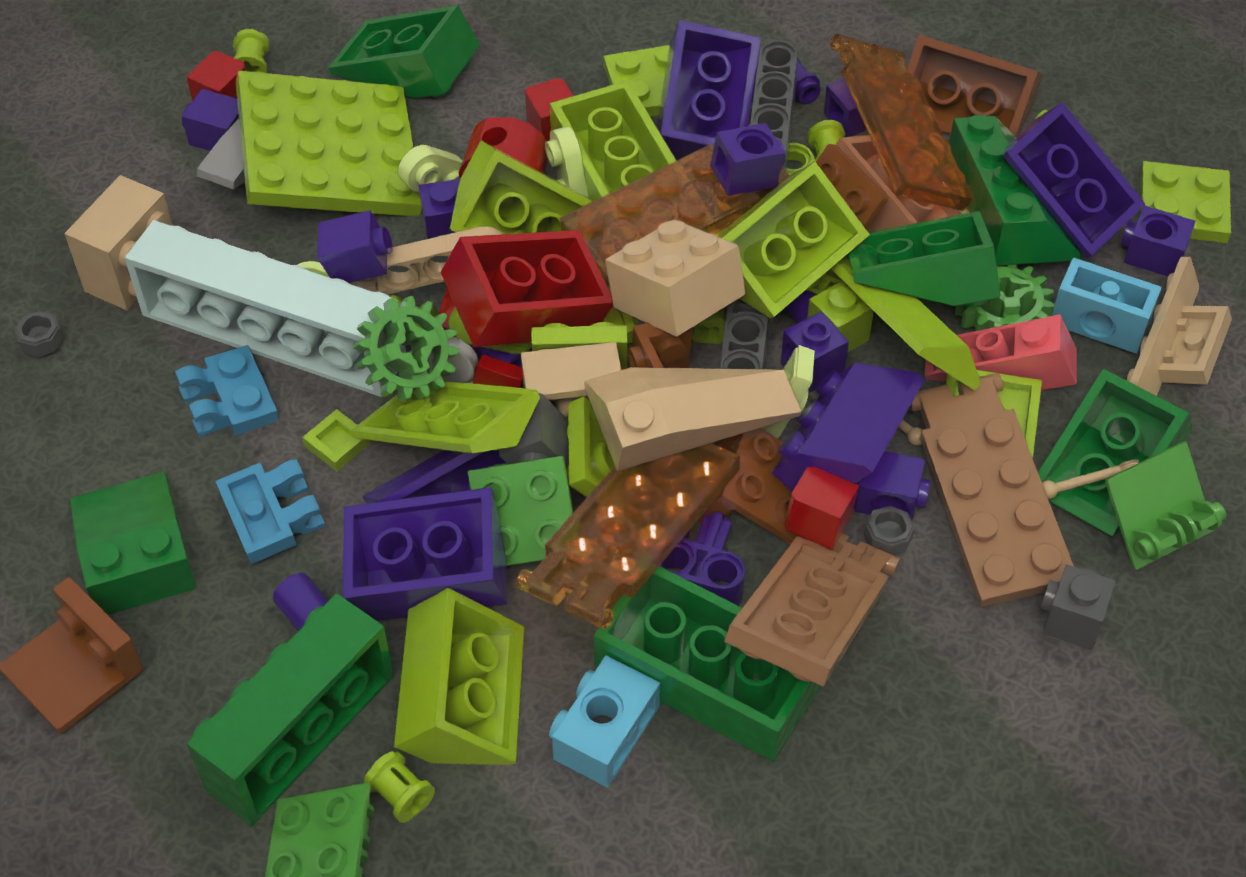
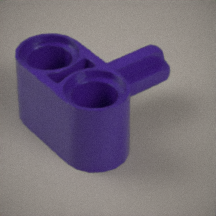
M714 512L713 514L705 515L695 542L671 537L663 539L654 547L652 563L666 570L669 568L681 569L680 571L670 572L737 606L742 602L745 566L736 554L723 550L732 527L731 520L725 518L723 513ZM724 581V582H727V583H729V584H727V585H718V584H716V583H714V582Z

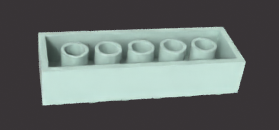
M155 220L150 223L125 256L126 265L143 316L236 348L248 345L251 353L382 397L380 395L383 385L381 382L377 381L371 385L365 383L367 377L371 374L369 368L357 369L355 364L365 357L364 352L353 349V344L366 337L357 330V327L364 321L372 322L367 313L376 306L384 310L383 303L390 299V296L382 292H372L351 285L342 279H332L308 271L299 265H290L268 258L259 252H250L234 247L220 239H210L189 232L180 226H170ZM386 325L380 332L378 348H381L386 337L383 330L386 328ZM401 344L400 350L402 353H406L405 345ZM386 367L394 375L397 374L396 371Z

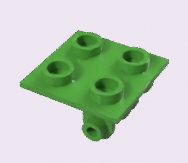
M1183 441L1105 479L1127 552L1135 570L1220 528L1222 521L1226 519V511L1219 502L1211 503L1205 501L1187 441Z
M564 455L513 464L502 463L488 466V468L468 471L471 490L489 487L493 490L506 555V565L581 554Z
M362 783L278 799L265 877H362L363 868L360 864H364L368 860V852L364 849L370 845L368 828L370 818L374 815V807L370 804L369 797L371 785L369 783Z

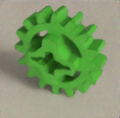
M1017 264L1008 265V267L997 265L1001 297L989 299L987 303L980 306L957 305L954 308V314L962 316V328L974 326L976 328L975 331L1052 316L1055 305L1052 303L1054 291L1053 289L1045 288L1047 280L1045 276L1032 277L1033 267L1031 266L1019 270L1016 269Z
M408 296L403 299L400 306L393 297L383 303L384 310L378 306L370 310L367 314L372 322L364 321L357 327V330L366 337L353 344V349L364 352L365 357L355 364L357 369L369 368L371 372L365 383L371 385L377 381L381 382L383 385L380 395L383 397L397 390L399 402L409 400L413 392L417 399L420 400L430 395L429 387L434 391L444 387L446 384L441 375L448 376L456 370L447 360L459 354L458 348L448 344V340L457 334L456 330H444L442 327L447 315L442 313L433 317L430 314L432 310V302L430 301L416 308L414 296ZM414 322L421 325L424 329L414 325ZM386 325V328L383 330L386 337L382 347L378 348L380 332ZM400 345H411L413 353H402ZM434 350V359L430 368L428 358L431 351ZM386 367L398 372L400 377L391 373Z

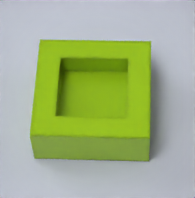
M337 409L302 437L304 447L336 472L371 444V441L355 438L351 430L357 424Z

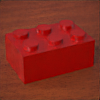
M580 230L460 237L440 272L473 347L532 342V328L544 327L551 323H561L569 327L591 326L592 324L603 322L613 307L612 295Z

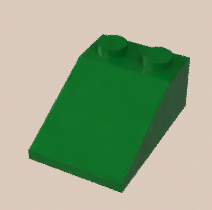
M459 5L365 20L329 65L328 70L332 75L355 82L401 86L404 89L405 96L412 99L427 96L438 98L451 90L452 83L459 73L469 65L470 58L480 44Z
M980 211L869 232L870 235L848 253L854 282L952 306H980L987 303L989 299L1001 297L994 245Z
M1102 369L1040 468L1038 474L1041 482L1050 480L1057 483L1118 466L1123 462L1138 459L1140 463L1185 441L1192 430L1190 415L1183 409ZM1105 479L1060 491L1054 498L1048 499L1049 503L1111 538H1114L1120 530Z
M165 471L70 498L76 547L85 586L90 598L107 615L197 589Z

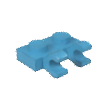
M248 345L204 358L206 369L190 365L175 371L180 384L179 391L184 403L213 393L217 394L220 401L215 402L211 399H201L189 405L194 418L192 422L198 437L229 426L234 436L279 421L275 404Z
M297 459L287 461L266 473L261 463H258L215 481L251 564L296 546L297 543L293 533L307 534L326 526L314 495L303 497L281 509L276 498H291L309 491Z

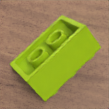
M481 140L460 179L450 229L454 232H460L477 227H491L499 230L502 234L580 230L587 246H589L608 210L592 199Z
M813 162L791 174L717 237L739 245L745 295L739 299L767 317L773 318L870 234L817 163Z
M446 588L408 609L394 747L429 763L515 764L524 626L450 588Z

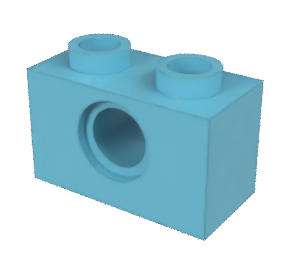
M1073 257L1059 288L1052 316L1061 314L1068 331L1137 354L1150 324L1162 287Z
M605 656L596 671L589 669L584 674L576 691V701L569 711L563 709L559 712L550 728L549 737L552 739L553 760L608 788L660 707V682ZM597 716H608L613 719L604 724L592 721Z

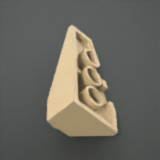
M631 367L584 382V387L617 471L795 418L802 413L784 370Z

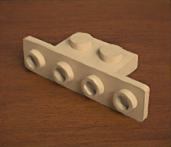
M1180 257L1175 272L1168 276L1166 294L1162 303L1158 304L1155 308L1154 323L1149 335L1142 339L1138 362L1135 369L1132 368L1128 373V382L1156 396L1162 383L1208 384L1232 321L1228 306H1193L1199 291V283L1191 257Z

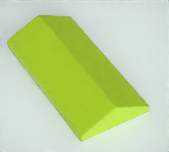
M849 256L843 257L831 268L918 355L974 391L977 390L981 385V381L969 347L915 296L854 282Z
M444 381L446 384L444 387L437 391L429 387L430 395L420 400L417 399L414 392L411 398L405 402H399L398 395H395L354 427L351 432L357 439L465 453H479L514 447L518 445L540 396L537 389Z

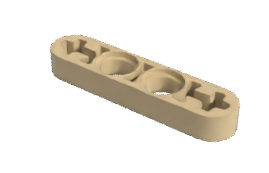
M477 227L392 247V253L387 255V274L349 284L387 295L444 282L440 272L446 262H434L431 260L432 257H449L460 237L501 235L502 233L491 227ZM391 266H404L409 268V270L406 272H392L388 268Z

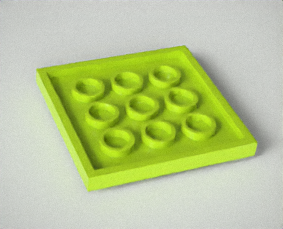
M238 71L236 93L247 204L360 213L371 210L373 214L416 216L421 214L420 193L412 190L398 175V167L402 158L413 149L403 87L347 80L310 78L306 76Z

